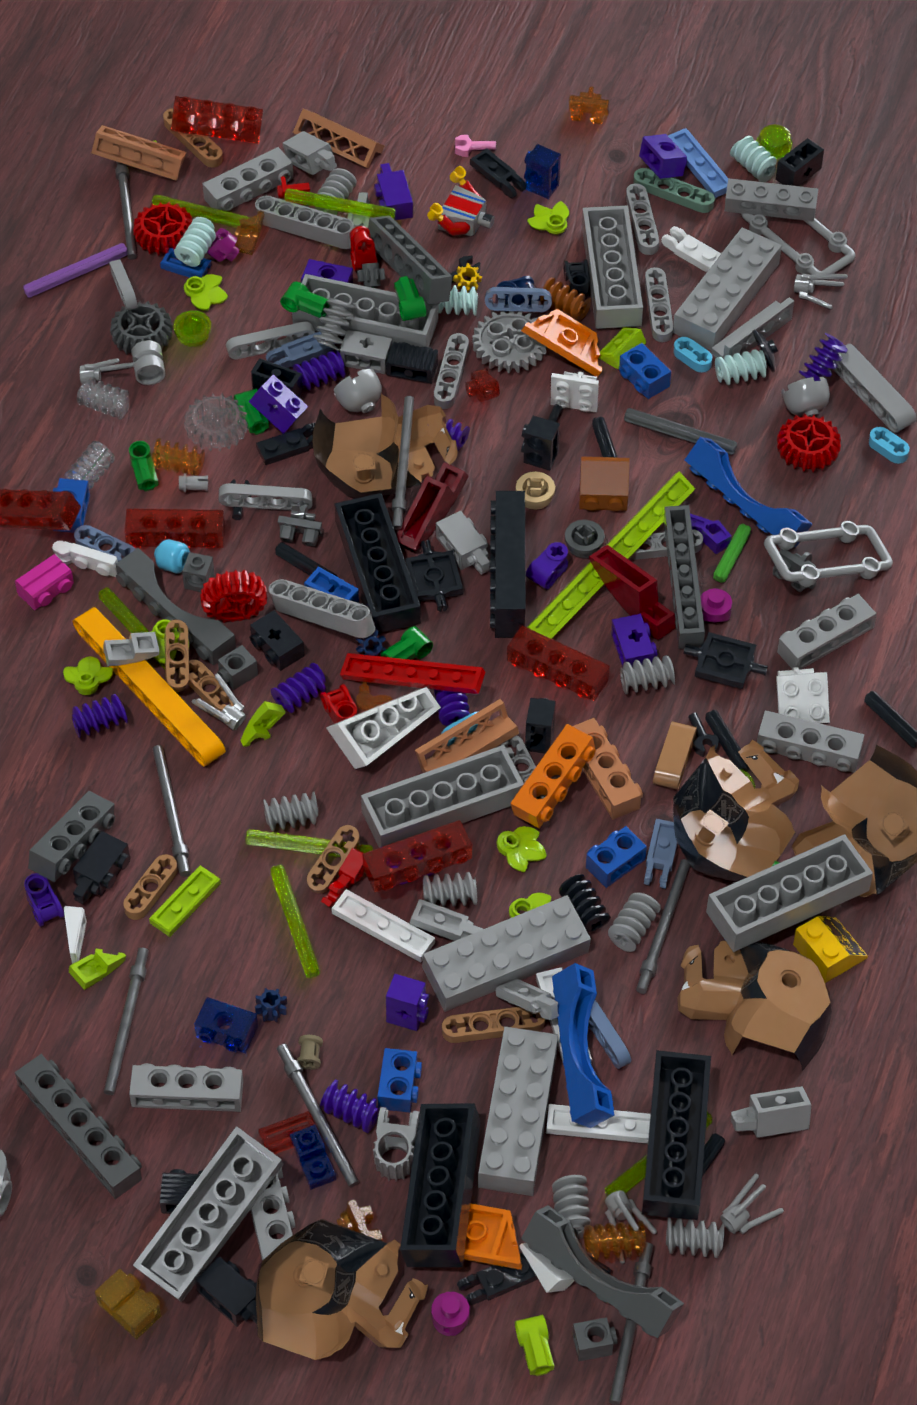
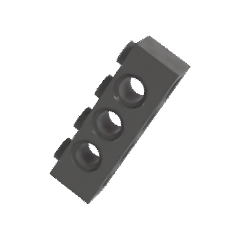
M88 791L29 850L28 869L53 882L62 874L65 875L71 865L77 859L82 858L86 849L94 842L100 832H104L113 826L115 822V804Z

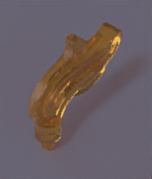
M362 682V685L359 686V694L356 697L357 706L364 711L393 700L386 695L372 696L369 693L367 682Z

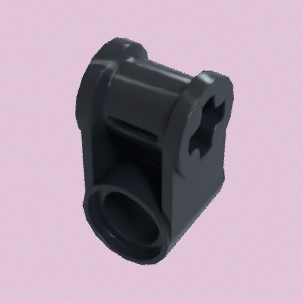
M583 259L582 262L569 263L567 260L564 261V279L566 284L570 286V292L576 289L578 295L581 293L585 294L586 300L589 294L587 259Z

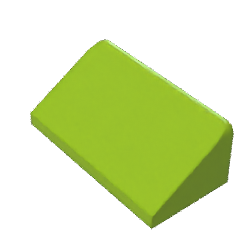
M624 327L600 351L599 359L619 369L620 355L641 343L646 344V339L641 329Z

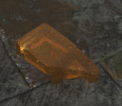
M258 211L257 215L247 220L245 218L239 220L240 226L237 227L234 234L237 237L235 246L240 249L239 252L253 255L263 224L264 211Z

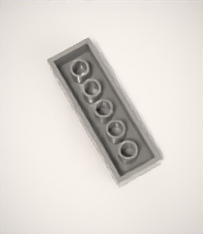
M628 205L583 208L582 232L588 262L595 327L599 329L642 326L643 304Z
M742 227L674 314L673 333L681 337H688L702 347L711 350L713 346L724 338L780 263L782 245Z
M308 274L304 275L302 284L308 288L309 292L327 299H338L356 306V308H348L353 317H345V320L350 324L341 328L346 332L347 330L360 331L392 338V343L405 342L415 347H429L438 323V305L428 304L424 300L426 317L402 321L399 301L395 292ZM298 310L296 313H292L293 324L307 321L312 323L315 331H319L316 329L317 326L325 325L320 318Z
M502 745L361 795L362 814L380 849V847L430 832L431 835L509 807L524 783L505 746Z
M844 834L709 894L706 913L732 951L735 952L868 892L873 872Z
M568 895L424 953L422 968L444 1012L496 991L497 986L515 979H526L536 973L543 972L588 953L591 938Z
M504 1027L478 1172V1188L533 1196L557 1055L558 1034Z
M236 1126L133 1266L182 1302L196 1284L195 1279L208 1268L284 1165L282 1159Z

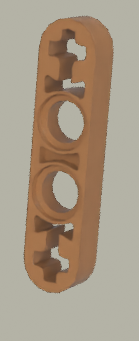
M172 108L164 112V126L204 165L214 168L222 164L221 148L182 111ZM185 129H189L192 131L189 134L181 133V131ZM196 142L205 143L203 146L194 145Z
M521 1007L452 1015L444 1019L442 1035L450 1043L503 1037L504 1027L500 1024V1020L505 1017L514 1020L515 1024L512 1028L540 1032L545 1027L546 1019L542 1018L539 1012H528ZM535 1015L536 1019H538L537 1023H532L530 1016ZM519 1016H522L523 1025H519ZM477 1021H484L488 1024V1028L478 1031L473 1025ZM465 1023H469V1032H466ZM452 1025H456L457 1033H452L450 1029Z

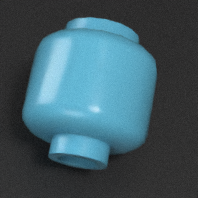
M170 539L164 540L155 549L154 557L156 564L162 570L176 574L181 573L190 550L185 543Z

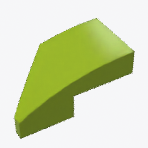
M264 701L246 726L240 740L244 747L250 746V743L259 737L264 738V740L271 738L268 729L286 713L283 706Z
M96 948L95 955L91 954L70 965L69 973L85 990L118 968L126 960V955L120 952L118 955L106 954L102 952L103 949Z

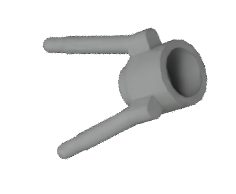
M797 274L794 292L799 293V298L807 299L832 309V305L808 295V293H813L815 285L844 286L843 282L827 281L826 279H846L848 275Z
M118 358L94 364H85L80 366L81 384H87V389H99L128 395V390L96 384V382L101 381V372L134 367L133 362L116 364L119 363Z
M215 674V678L234 706L228 704L220 712L199 698L193 699L191 702L224 722L234 731L246 718V715L242 712L245 706L237 700L221 676Z
M758 1174L752 1176L732 1203L722 1211L723 1214L720 1216V1219L732 1233L740 1231L744 1234L750 1228L784 1212L782 1208H779L750 1222L747 1221L750 1215L746 1208L765 1190L766 1186L762 1184L742 1204L739 1203L759 1178Z
M620 1190L611 1193L606 1198L605 1204L608 1210L605 1214L610 1223L619 1261L621 1264H624L625 1258L615 1218L618 1220L627 1219L632 1228L637 1231L639 1227L631 1215L633 1212L652 1234H656L657 1230L642 1215L634 1201L628 1199L625 1192Z

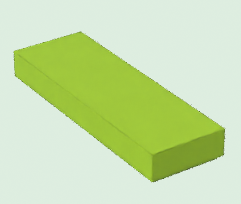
M200 865L149 918L150 924L171 937L221 884L220 878Z

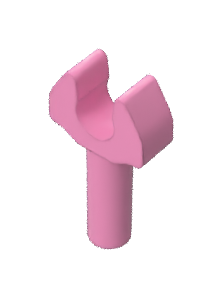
M460 135L455 138V154L462 157H468L472 150H496V141H471L468 135Z

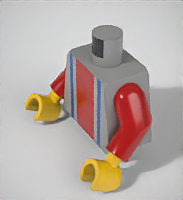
M458 166L450 174V180L460 185H455L443 207L439 203H433L427 216L431 221L437 219L438 229L447 231L450 235L463 234L472 236L480 225L491 229L495 216L486 213V200L480 196L468 180L464 179L466 171L462 166Z

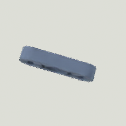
M492 287L485 294V304L490 310L545 312L551 307L552 296L548 290L541 288ZM493 294H497L498 298H500L497 303H493V300L489 299L493 297ZM505 294H509L508 304H505ZM516 294H521L524 296L525 301L521 305H516L512 302V297ZM528 295H532L531 305H528ZM539 296H544V300L548 301H544L543 305H539L537 300Z
M82 525L74 532L75 544L116 556L118 562L123 559L122 556L126 557L136 550L132 545L89 525ZM103 544L112 545V548L107 551L99 549Z
M595 1000L591 1009L588 1026L613 1065L619 1069L631 1063L629 1051Z

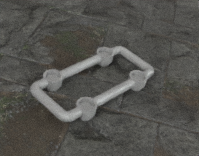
M741 213L743 219L749 223V230L751 232L763 235L767 239L782 245L781 251L796 263L795 269L801 274H835L855 259V252L847 245V238L842 232L832 233L815 218L814 221L804 220L829 241L828 247L831 251L836 253L842 252L846 255L823 271H819L814 267V259L810 254H799L767 227L768 222L765 216Z
M851 521L842 522L839 528L795 532L793 529L783 528L778 535L768 536L764 541L765 548L780 575L787 581H798L804 587L814 585L817 579L852 574H860L865 579H871L879 571L890 569L893 564L891 556L874 528L869 525H856ZM865 534L882 561L872 557H865L861 564L821 569L805 564L801 567L800 571L791 572L775 545H778L783 550H789L795 546L796 542L836 537L844 543H850L856 539L857 535Z

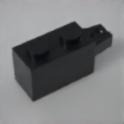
M103 831L100 832L73 868L74 879L77 885L73 892L75 901L84 905L92 894L102 896L107 889L114 885L116 876L121 869L124 870L128 866L131 859L127 843Z
M219 1256L195 1279L197 1292L236 1327L243 1321L247 1322L249 1319L257 1324L256 1283L251 1279H244L234 1263L231 1261L226 1263Z

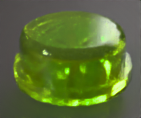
M768 125L761 130L760 135L757 137L760 146H763L765 151H769L771 156L776 157V159L782 158L792 150L793 142L790 131L781 125Z
M186 311L176 317L173 329L178 340L183 345L196 347L208 340L209 333L211 332V321L203 312Z

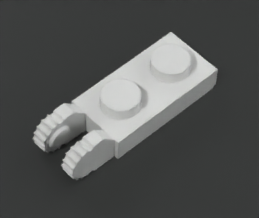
M675 226L669 231L671 236L667 234L661 239L662 244L673 251L674 254L705 272H708L721 255L718 251L687 235L683 229Z
M60 540L54 542L52 546L55 555L66 565L74 563L81 569L89 568L103 576L110 575L116 577L117 575L116 563L118 560L116 556Z

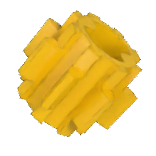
M467 263L466 267H457L458 275L453 277V281L458 284L457 290H461L463 286L466 287L467 293L471 290L472 286L475 287L476 291L478 290L477 282L479 283L482 280V276L477 273L478 267H470L469 263ZM468 276L471 278V280L466 281L464 280V277Z

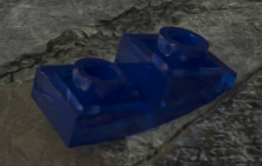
M316 1125L289 1134L310 1190L336 1181V1174L326 1154L325 1145Z

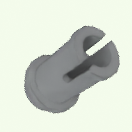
M184 473V476H179V490H184V492L186 490L208 491V475L186 476V473Z

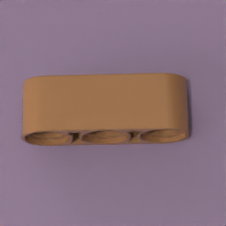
M671 722L655 770L653 784L676 790L679 789L693 747V741L696 737V727Z

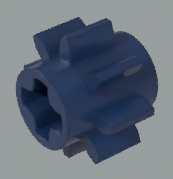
M376 629L372 635L366 638L356 637L355 639L360 644L356 651H365L363 655L378 656L380 651L386 650L381 643L386 638L384 636L377 638L378 631ZM370 639L374 641L372 649L367 647Z
M265 988L261 996L256 995L257 1005L255 1006V1013L262 1014L263 1022L267 1020L278 1022L281 1014H287L285 1007L287 1005V997H280L279 989L274 991Z

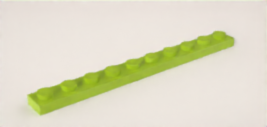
M680 471L675 473L607 545L628 559L663 523L664 508L679 506L695 488ZM591 562L525 628L541 647L545 646L604 585Z

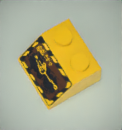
M817 916L796 928L793 945L801 955L814 962L825 983L866 960L868 957L836 917Z

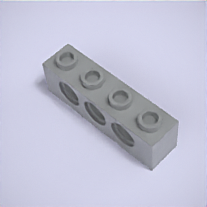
M277 147L202 183L204 200L217 215H220L277 187V185H281L280 177L285 176L286 183L294 179L293 163Z
M728 178L724 211L814 221L818 189Z
M859 594L851 598H845L832 609L828 608L816 618L804 621L800 627L793 631L785 632L779 638L777 653L791 668L798 667L803 669L873 629L877 613Z
M765 710L757 743L764 747V752L776 753L791 759H800L812 762L815 765H825L837 768L840 771L855 773L864 734Z
M148 1063L133 1065L129 1094L131 1106L138 1108L241 1112L243 1074L242 1070L233 1067L214 1069L207 1066L189 1068L180 1065H169L164 1067ZM157 1083H165L162 1087L154 1086ZM184 1084L193 1085L190 1088H182ZM212 1085L220 1086L217 1089H209Z
M282 1167L270 1182L272 1186L264 1190L250 1209L262 1261L282 1242L293 1236L291 1229L296 1228L293 1212H287L285 1206L286 1203H289L286 1186L281 1187L279 1179L283 1178ZM270 1208L278 1210L274 1214H267L265 1212ZM276 1233L284 1235L281 1239L271 1238Z

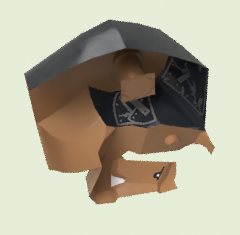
M753 739L750 744L744 746L738 753L762 783L761 789H754L751 781L730 760L722 758L715 753L714 745L710 747L703 762L673 797L675 838L691 867L707 875L734 882L772 867L774 861H777L795 833L789 818L776 806L790 800L796 793L799 779L790 770L784 771L764 752V747Z
M876 745L871 759L833 791L829 792L821 785L822 804L833 821L800 833L792 845L797 856L845 834L873 872L869 891L860 896L868 897L873 894H880L917 863V770L901 757Z
M720 941V944L714 949V979L702 978V959L699 945L690 946L685 951L681 967L684 968V985L677 997L678 1011L690 1019L727 1020L724 1038L731 1055L734 1053L741 1038L745 1037L795 1053L803 1071L823 1044L832 1014L825 982L814 962L803 955L772 944L755 942L733 952L726 941Z
M320 1219L282 1242L259 1264L255 1286L258 1336L263 1342L314 1360L331 1356L334 1352L342 1349L349 1341L354 1326L378 1347L401 1348L409 1335L405 1327L419 1300L425 1298L428 1285H424L421 1281L413 1278L412 1281L406 1284L389 1315L383 1316L378 1307L398 1273V1249L401 1244L396 1240L385 1243Z

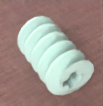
M746 136L736 142L731 148L730 155L741 166L745 167L748 172L752 173L759 182H767L773 177L776 171V157L771 156L769 151H765V148L760 146L758 141H754L752 136Z
M204 217L193 219L184 236L177 244L176 249H174L176 258L191 267L198 266L215 240V227L209 219Z
M454 285L450 291V300L438 304V313H441L443 307H445L447 314H450L452 308H454L456 315H459L463 308L465 315H469L472 309L474 316H476L478 293H476L475 287L472 286L470 292L467 293L465 286L458 292L456 285Z
M754 349L751 353L744 351L742 355L735 353L733 357L726 355L724 359L722 357L715 359L716 375L720 383L724 379L726 384L730 385L732 377L735 383H739L740 376L746 382L748 381L749 374L756 380L757 372H760L762 378L766 377L767 365L762 350Z

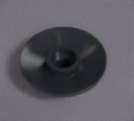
M753 330L752 332L759 349L763 351L766 363L773 373L776 368L774 354L778 352L777 347L772 339L767 341L761 333Z

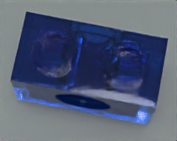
M537 144L532 151L526 154L524 160L526 163L524 174L527 184L526 190L549 199L560 184L561 154Z
M207 997L194 1023L196 1037L205 1043H216L224 1046L229 1051L246 1053L258 1028L257 1014ZM225 1025L230 1026L228 1029H220V1027Z

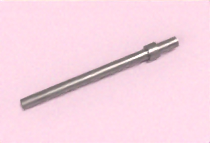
M116 161L115 173L116 179L119 180L128 259L134 260L137 258L127 180L129 178V169L126 164Z
M406 396L404 400L395 499L392 500L391 510L394 512L392 525L396 530L402 529L403 513L406 512L407 506L405 491L414 397Z
M156 745L152 749L173 841L172 853L177 861L180 876L186 877L190 874L187 861L189 853L187 845L184 844L163 747Z
M682 859L647 959L642 962L639 971L641 976L636 987V991L641 994L646 993L650 980L657 971L658 965L656 962L690 868V864L686 859Z
M146 948L138 949L135 965L131 966L129 974L131 981L104 1088V1093L107 1095H114L140 985L145 980L147 972L145 965L149 952Z
M286 1044L279 1045L276 1049L285 1065L284 1070L288 1078H292L349 1188L356 1186L359 1181L302 1075L303 1069L298 1060H294Z
M642 1243L639 1262L635 1263L633 1271L635 1286L645 1287L646 1279L650 1278L652 1269L650 1260L653 1250V1244ZM627 1318L609 1403L613 1405H620L637 1326L636 1322Z

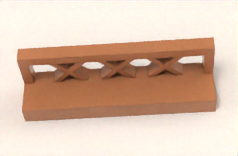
M304 108L293 131L294 134H299L305 120H309L314 129L309 134L315 135L316 138L321 140L319 132L328 129L332 139L326 142L329 145L334 143L335 147L331 146L332 151L366 168H369L375 152L382 154L385 145ZM347 138L350 148L341 151L338 141ZM362 147L369 149L364 161L358 158L356 152L357 149Z
M102 125L96 132L91 153L177 180L187 152Z
M499 699L417 748L415 752L421 770L425 773L496 748L519 734L517 725L508 717L504 702ZM499 711L500 716L490 721L491 715ZM478 724L475 731L468 733L470 727ZM457 737L452 745L446 746L450 739ZM436 750L432 757L427 760L425 759V754Z

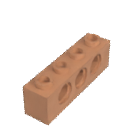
M595 718L572 726L593 737L595 748L597 749L593 759L590 762H586L582 770L612 820L640 809L641 798L643 797L642 790L639 784H634L631 779L628 766L620 761L615 745L609 743L605 728L602 725L599 726Z

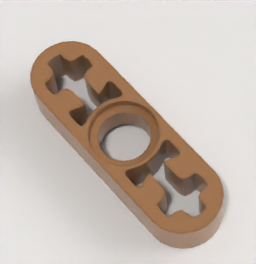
M172 620L167 624L164 632L165 681L175 692H180L186 688L189 681L188 627L181 620ZM173 628H178V632H182L179 635L178 643H174L175 635L172 632ZM179 650L184 658L181 661H174L170 657V652ZM175 668H180L179 679H183L180 681V684H175L173 679Z
M189 660V671H198V676L195 673H189L188 685L206 703L220 712L227 706L225 704L221 705L220 699L224 703L229 702V705L234 706L215 678V675L202 662ZM207 684L216 686V689L212 692H205L202 688Z
M351 825L340 827L308 873L307 884L312 892L322 894L328 891L330 884L339 875V869L351 848L358 847L360 836L355 827ZM350 833H353L352 837L354 841H347L344 845V850L347 851L346 853H344L340 848L335 847V844H337L339 847H341V845L343 844V834L349 835ZM331 853H337L341 856V861L336 866H330L326 862L327 856ZM323 865L327 871L333 873L330 875L326 872L323 876L325 884H318L316 887L314 886L313 878H319L323 874V869L320 868Z
M158 856L126 896L123 904L128 918L132 920L144 918L176 877L178 869L177 862L173 856ZM167 865H170V870L166 868L161 873V866L167 867ZM150 882L158 885V888L152 892L145 891L143 888ZM140 902L141 908L135 907L131 909V905L136 906Z

